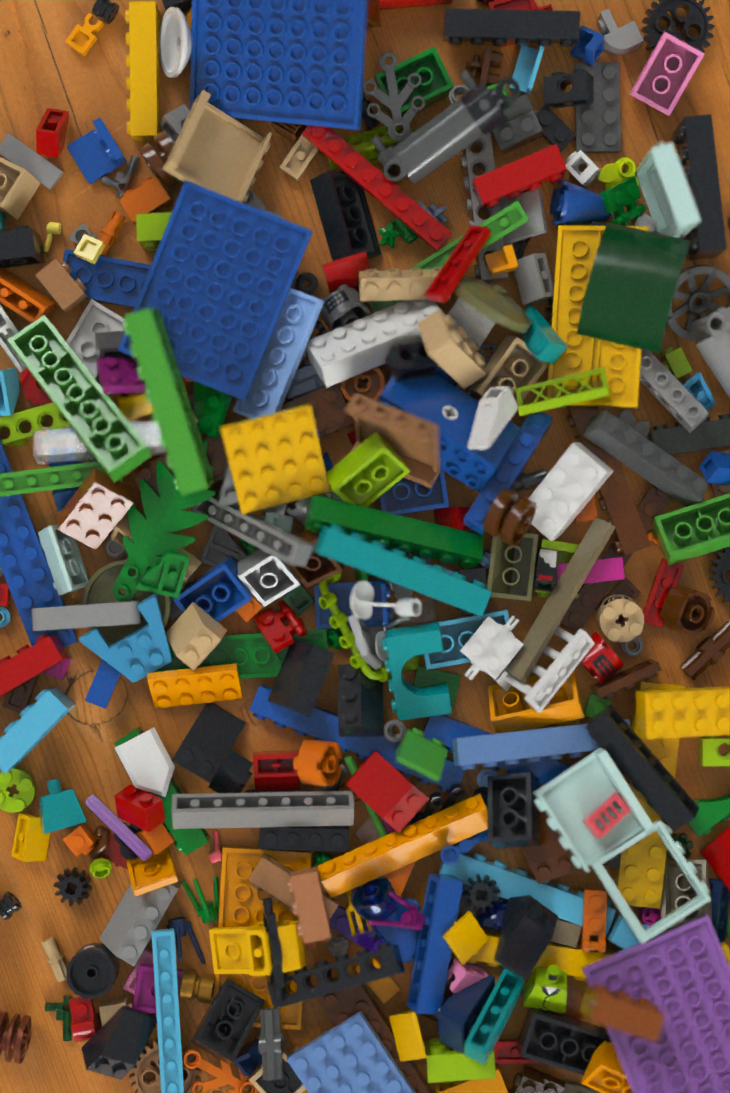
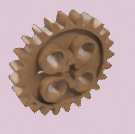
M155 1038L153 1046L146 1043V1051H142L136 1065L130 1070L134 1072L129 1075V1080L134 1081L131 1083V1089H137L135 1093H161L158 1041ZM189 1044L184 1048L182 1047V1056L186 1050L190 1049ZM188 1055L187 1060L192 1061L195 1055ZM182 1061L183 1069L187 1071L183 1076L184 1093H192L191 1085L196 1080L201 1081V1077L198 1075L202 1073V1069L198 1067L189 1069ZM146 1072H153L156 1076L148 1079L144 1074Z

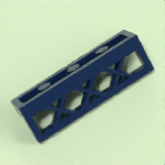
M709 878V884H713L711 894L712 925L721 944L725 942L730 891L721 879Z

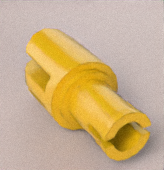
M358 887L353 889V894L351 890L346 892L349 903L346 914L352 936H356L352 915L356 916L360 934L365 933L361 917L363 912L369 932L373 931L372 925L368 924V921L371 920L368 906L362 903Z

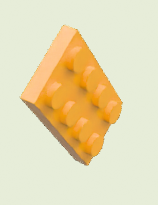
M237 663L198 667L195 670L189 668L147 673V681L155 708L243 699Z

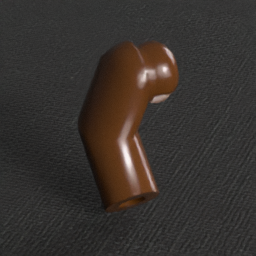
M102 825L98 826L94 833L96 837H99V841L90 852V856L93 859L100 858L108 848L110 831Z

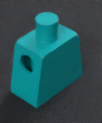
M60 778L46 781L49 794L39 797L42 833L46 834L87 822L74 790L66 789L62 791Z

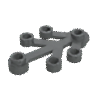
M385 52L379 59V66L385 71L389 96L378 89L373 80H368L364 83L363 91L388 107L392 112L393 119L381 112L380 106L376 103H371L367 107V115L371 118H376L388 127V134L392 140L401 142L410 134L409 123L425 105L423 97L415 96L411 101V107L402 118L400 108L414 88L420 85L421 76L417 73L410 74L407 84L398 95L394 71L397 65V57L391 52ZM390 57L393 63L391 65L385 64L384 59ZM417 77L418 83L412 84L410 78ZM372 84L374 90L371 92L367 91L366 85ZM420 100L422 102V106L416 107L414 105V101ZM371 107H376L378 113L373 115L370 113L369 109ZM401 126L403 133H396L395 127Z

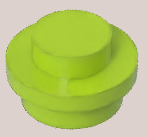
M104 858L95 859L89 865L90 873L95 878L108 876L112 868L111 862Z

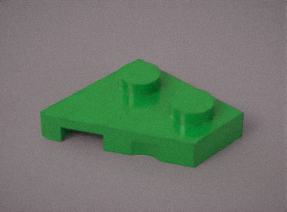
M194 381L195 416L198 420L196 423L198 430L210 437L218 438L221 431L220 427L223 425L233 396L208 386L204 387L203 384Z
M167 550L137 581L136 589L179 598L190 555Z

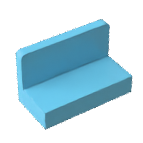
M540 45L539 50L521 46L512 79L519 84L520 94L530 96L545 48L543 45ZM510 84L509 90L515 91L514 86Z

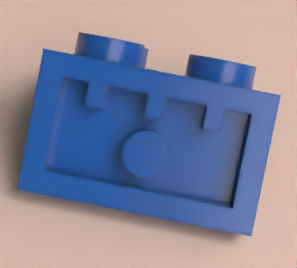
M100 117L93 121L96 127L94 130L67 145V149L89 184L96 182L104 175L127 163Z

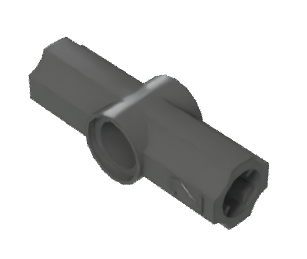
M261 1009L259 1053L262 1055L263 1080L283 1079L282 1054L285 1050L284 1034L281 1033V1009Z

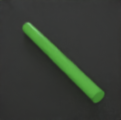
M349 755L344 760L352 776L358 767L352 755ZM364 802L379 837L388 835L380 816Z

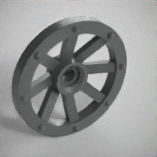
M694 265L682 270L673 298L684 300L686 303L673 312L671 304L667 325L682 338L696 341L691 333V325L695 321L696 314L703 318L708 316L706 313L708 309L715 311L721 307L712 303L710 299L727 294V307L730 306V277L719 268L711 265ZM708 274L699 289H697L694 276ZM715 277H718L725 285L706 293ZM685 280L688 283L689 294L676 291ZM689 310L686 325L683 329L677 324L675 319Z

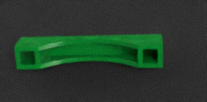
M730 793L716 798L694 799L693 801L698 805L699 810L695 819L687 824L698 837L710 833L713 830L712 826L718 822L722 823L730 817Z

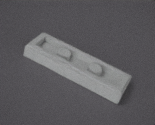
M9 133L0 144V155L27 170L43 186L51 191L64 174L59 168Z

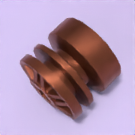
M0 1011V1057L2 1052L5 1051L6 1062H11L13 1056L14 1063L21 1064L31 1041V1016L24 1015L21 1020L20 1014H15L11 1023H9L8 1013Z

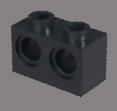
M421 341L405 345L397 344L391 348L385 359L395 382L435 376L440 367L428 355L425 344Z

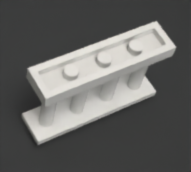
M558 625L554 634L567 641L568 644L561 653L548 645L546 646L543 653L554 659V662L547 670L537 664L535 665L532 672L541 678L533 688L506 672L511 661L495 681L504 691H507L512 685L525 693L527 696L524 699L535 711L540 713L595 644L584 630L579 629L575 635H572Z

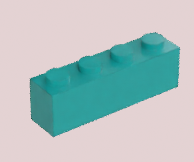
M504 968L465 1041L464 1055L484 1065L486 1064L524 991L525 980L520 979Z

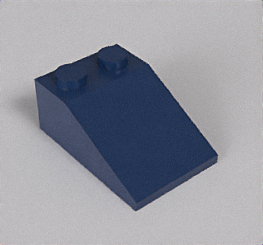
M489 975L449 997L445 1004L439 1007L437 1018L441 1044L464 1054L465 1041L495 987V976Z

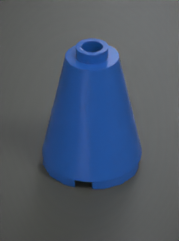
M565 180L557 182L560 186L558 189L553 190L550 203V214L554 215V220H551L553 225L607 221L609 217H612L613 213L607 214L600 194Z

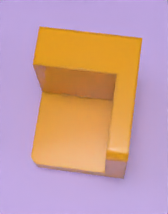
M512 244L504 246L500 251L485 255L490 277L516 270L518 267Z

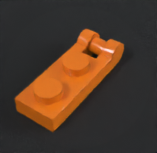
M584 888L582 952L589 953L590 950H594L598 953H605L607 891L605 889ZM590 935H597V941H590Z

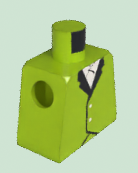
M554 964L549 965L547 969L535 968L524 986L523 1006L566 1013L567 973L561 971L560 967Z

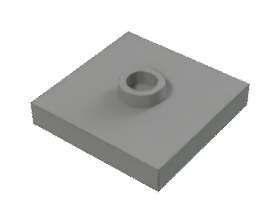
M540 189L522 193L521 196L513 200L506 198L500 201V211L518 200L530 220L504 236V244L508 245L547 233Z
M355 615L348 617L355 637V644L361 657L375 670L381 668L382 662L376 654L375 642L370 628Z

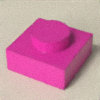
M71 658L64 659L42 673L64 680Z

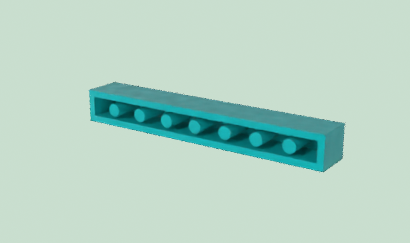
M331 524L329 528L323 525L314 548L316 553L473 614L483 616L492 591L485 589L486 584L476 580L473 581V584L465 581L466 576L454 572L453 576L445 573L446 568L436 564L431 568L425 565V560L415 556L413 560L405 557L406 553L393 548V551L390 552L384 549L385 544L375 540L370 544L364 541L365 536L354 532L350 536L343 533L344 528Z

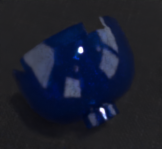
M381 876L367 882L361 888L360 886L356 887L351 893L350 901L357 914L365 920H383L396 907V900L389 895L390 892L395 894L396 892L392 883L386 877Z
M499 897V902L492 901L494 909H490L487 905L485 906L486 913H482L481 907L477 911L475 919L480 927L501 932L508 899Z

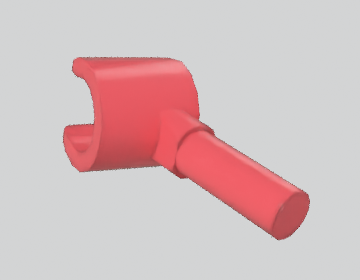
M213 831L215 850L209 852L212 864L222 860L219 831Z

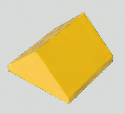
M408 1009L389 1016L400 1062L427 1058L416 1013Z

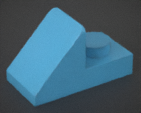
M697 372L683 384L707 411L716 404L700 372Z

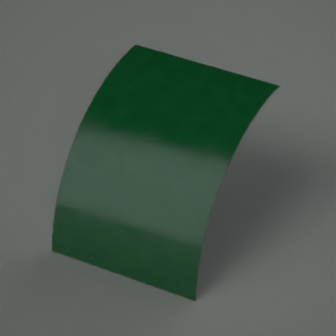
M607 223L588 280L577 334L660 353L675 289L691 240Z

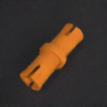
M116 211L112 212L105 228L101 230L102 234L99 240L105 244V248L101 253L102 256H107L112 243L118 238L117 234L126 219L125 216Z

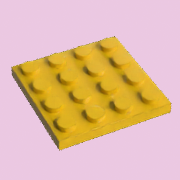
M310 404L220 427L241 514L330 491Z

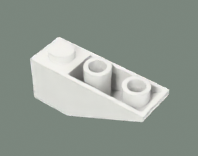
M509 386L490 387L480 399L467 446L468 449H488L518 410Z

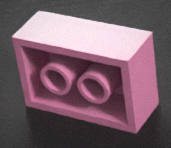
M663 32L631 89L630 95L670 116L702 60L704 53Z

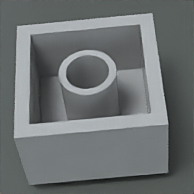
M258 549L238 562V578L263 607L300 585V579L286 562L262 549Z

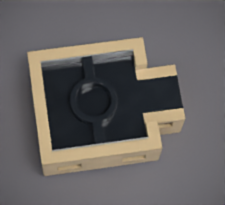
M298 1045L291 1052L285 1048L282 1054L283 1079L263 1080V1067L261 1064L249 1076V1081L260 1093H302L306 1088L286 1060L290 1054L300 1049L301 1046Z

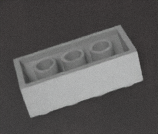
M178 881L136 897L130 884L103 931L100 940L116 957L135 966L152 936V930H155L181 882Z

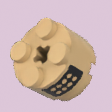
M613 594L602 601L596 612L597 622L608 639L613 642H628L642 633L644 614L631 597L624 594ZM622 614V615H623L622 621L618 622V621H617V619H619V616H618V615Z

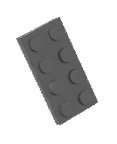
M620 62L594 63L593 66L587 63H575L574 70L585 69L594 77V104L575 106V150L577 152L582 150L585 154L620 153Z

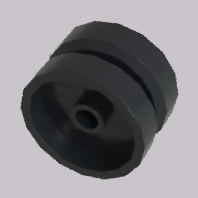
M91 943L83 946L72 957L67 966L66 978L69 987L82 998L95 999L103 996L111 989L119 975V959L102 943Z

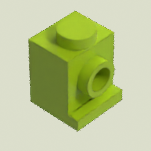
M672 346L661 352V363L676 379L693 371L681 347L674 350Z

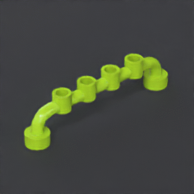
M341 572L320 581L319 590L322 596L318 599L319 605L322 609L329 608L333 615L329 618L330 626L333 629L339 628L343 634L339 638L340 645L344 649L350 648L353 656L350 657L351 666L355 669L360 667L364 675L372 680L386 682L388 679H391V672H386L385 662L382 663L381 668L374 669L373 671L361 657L355 644L354 634L347 625V616L338 608L336 595L328 589L327 583L333 584L341 579Z

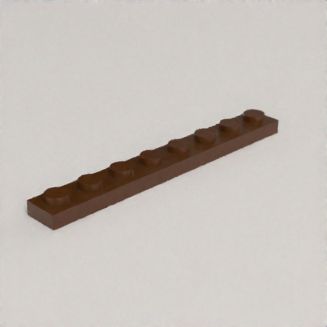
M653 484L636 507L646 534L653 525L654 517L661 514L672 498ZM613 541L601 559L622 557L624 567L633 553L623 556L622 552H617ZM614 581L583 584L577 593L579 594L578 599L574 598L561 623L577 633L584 626Z

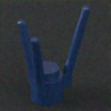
M186 917L169 919L167 929L174 928L178 961H182L180 937L186 936V931H188L201 963L204 964L205 959L192 930L191 921H186Z

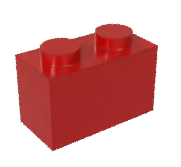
M131 784L114 795L118 818L148 832H151L165 821L161 798L135 788Z

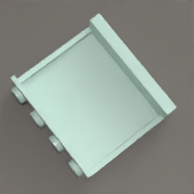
M598 748L533 792L536 797L534 800L535 805L540 812L544 811L548 816V819H546L547 824L553 831L557 830L560 835L558 841L565 850L569 849L573 855L570 858L577 869L581 868L585 872L590 871L588 867L641 830L648 831L654 827L609 754L602 748ZM617 792L631 811L601 839H596L582 820ZM614 801L612 804L620 813L622 808ZM609 807L606 808L610 815L614 818L616 815L613 813V811ZM602 812L600 815L608 823V818ZM596 818L594 821L601 829L603 826Z

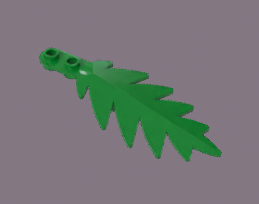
M204 440L202 443L207 454L208 440ZM161 461L157 462L156 469L159 495L145 479L140 480L141 499L146 518L134 504L128 510L129 527L133 541L128 536L123 537L124 547L129 556L113 586V595L121 602H127L134 597L137 591V581L147 572L149 566L152 567L160 558L157 555H162L167 550L176 551L196 540L195 537L170 532L197 525L208 519L209 515L182 509L198 505L216 494L213 490L202 489L182 496L181 491H177L174 485V478L176 476ZM210 466L211 471L213 472L215 470V467ZM131 568L136 570V575L130 573ZM121 587L126 589V595L120 592Z

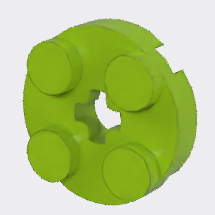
M15 767L6 774L0 773V809L9 813L21 812L34 801L37 788L29 772ZM15 784L19 794L12 796L10 791H8V787H12Z

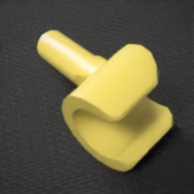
M50 222L47 224V239L43 251L49 252L53 234H61V223Z

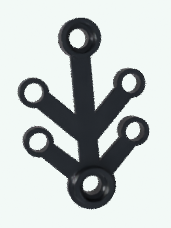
M453 784L450 787V793L445 802L439 792L432 793L429 796V802L424 811L416 813L411 820V824L433 815L435 808L442 806L440 809L442 811L453 806L457 799L464 796L462 785ZM480 787L476 789L473 796L481 794L486 807H488V788Z

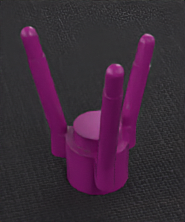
M390 892L389 895L409 909L402 914L401 922L368 921L369 925L396 926L420 930L424 926L425 917L421 912H418L417 906L411 905L400 896Z

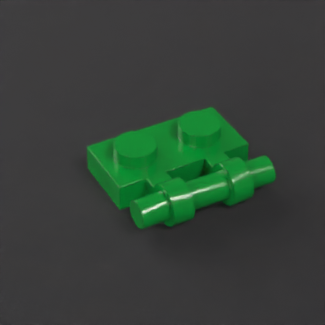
M635 176L628 177L600 192L607 214H614L613 224L625 226L629 224L631 219L636 220L646 212V206L644 204L637 205L636 202L637 199L641 198Z

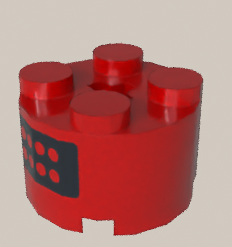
M595 632L590 636L595 644L581 662L592 677L601 685L625 665L611 647L605 643V640Z

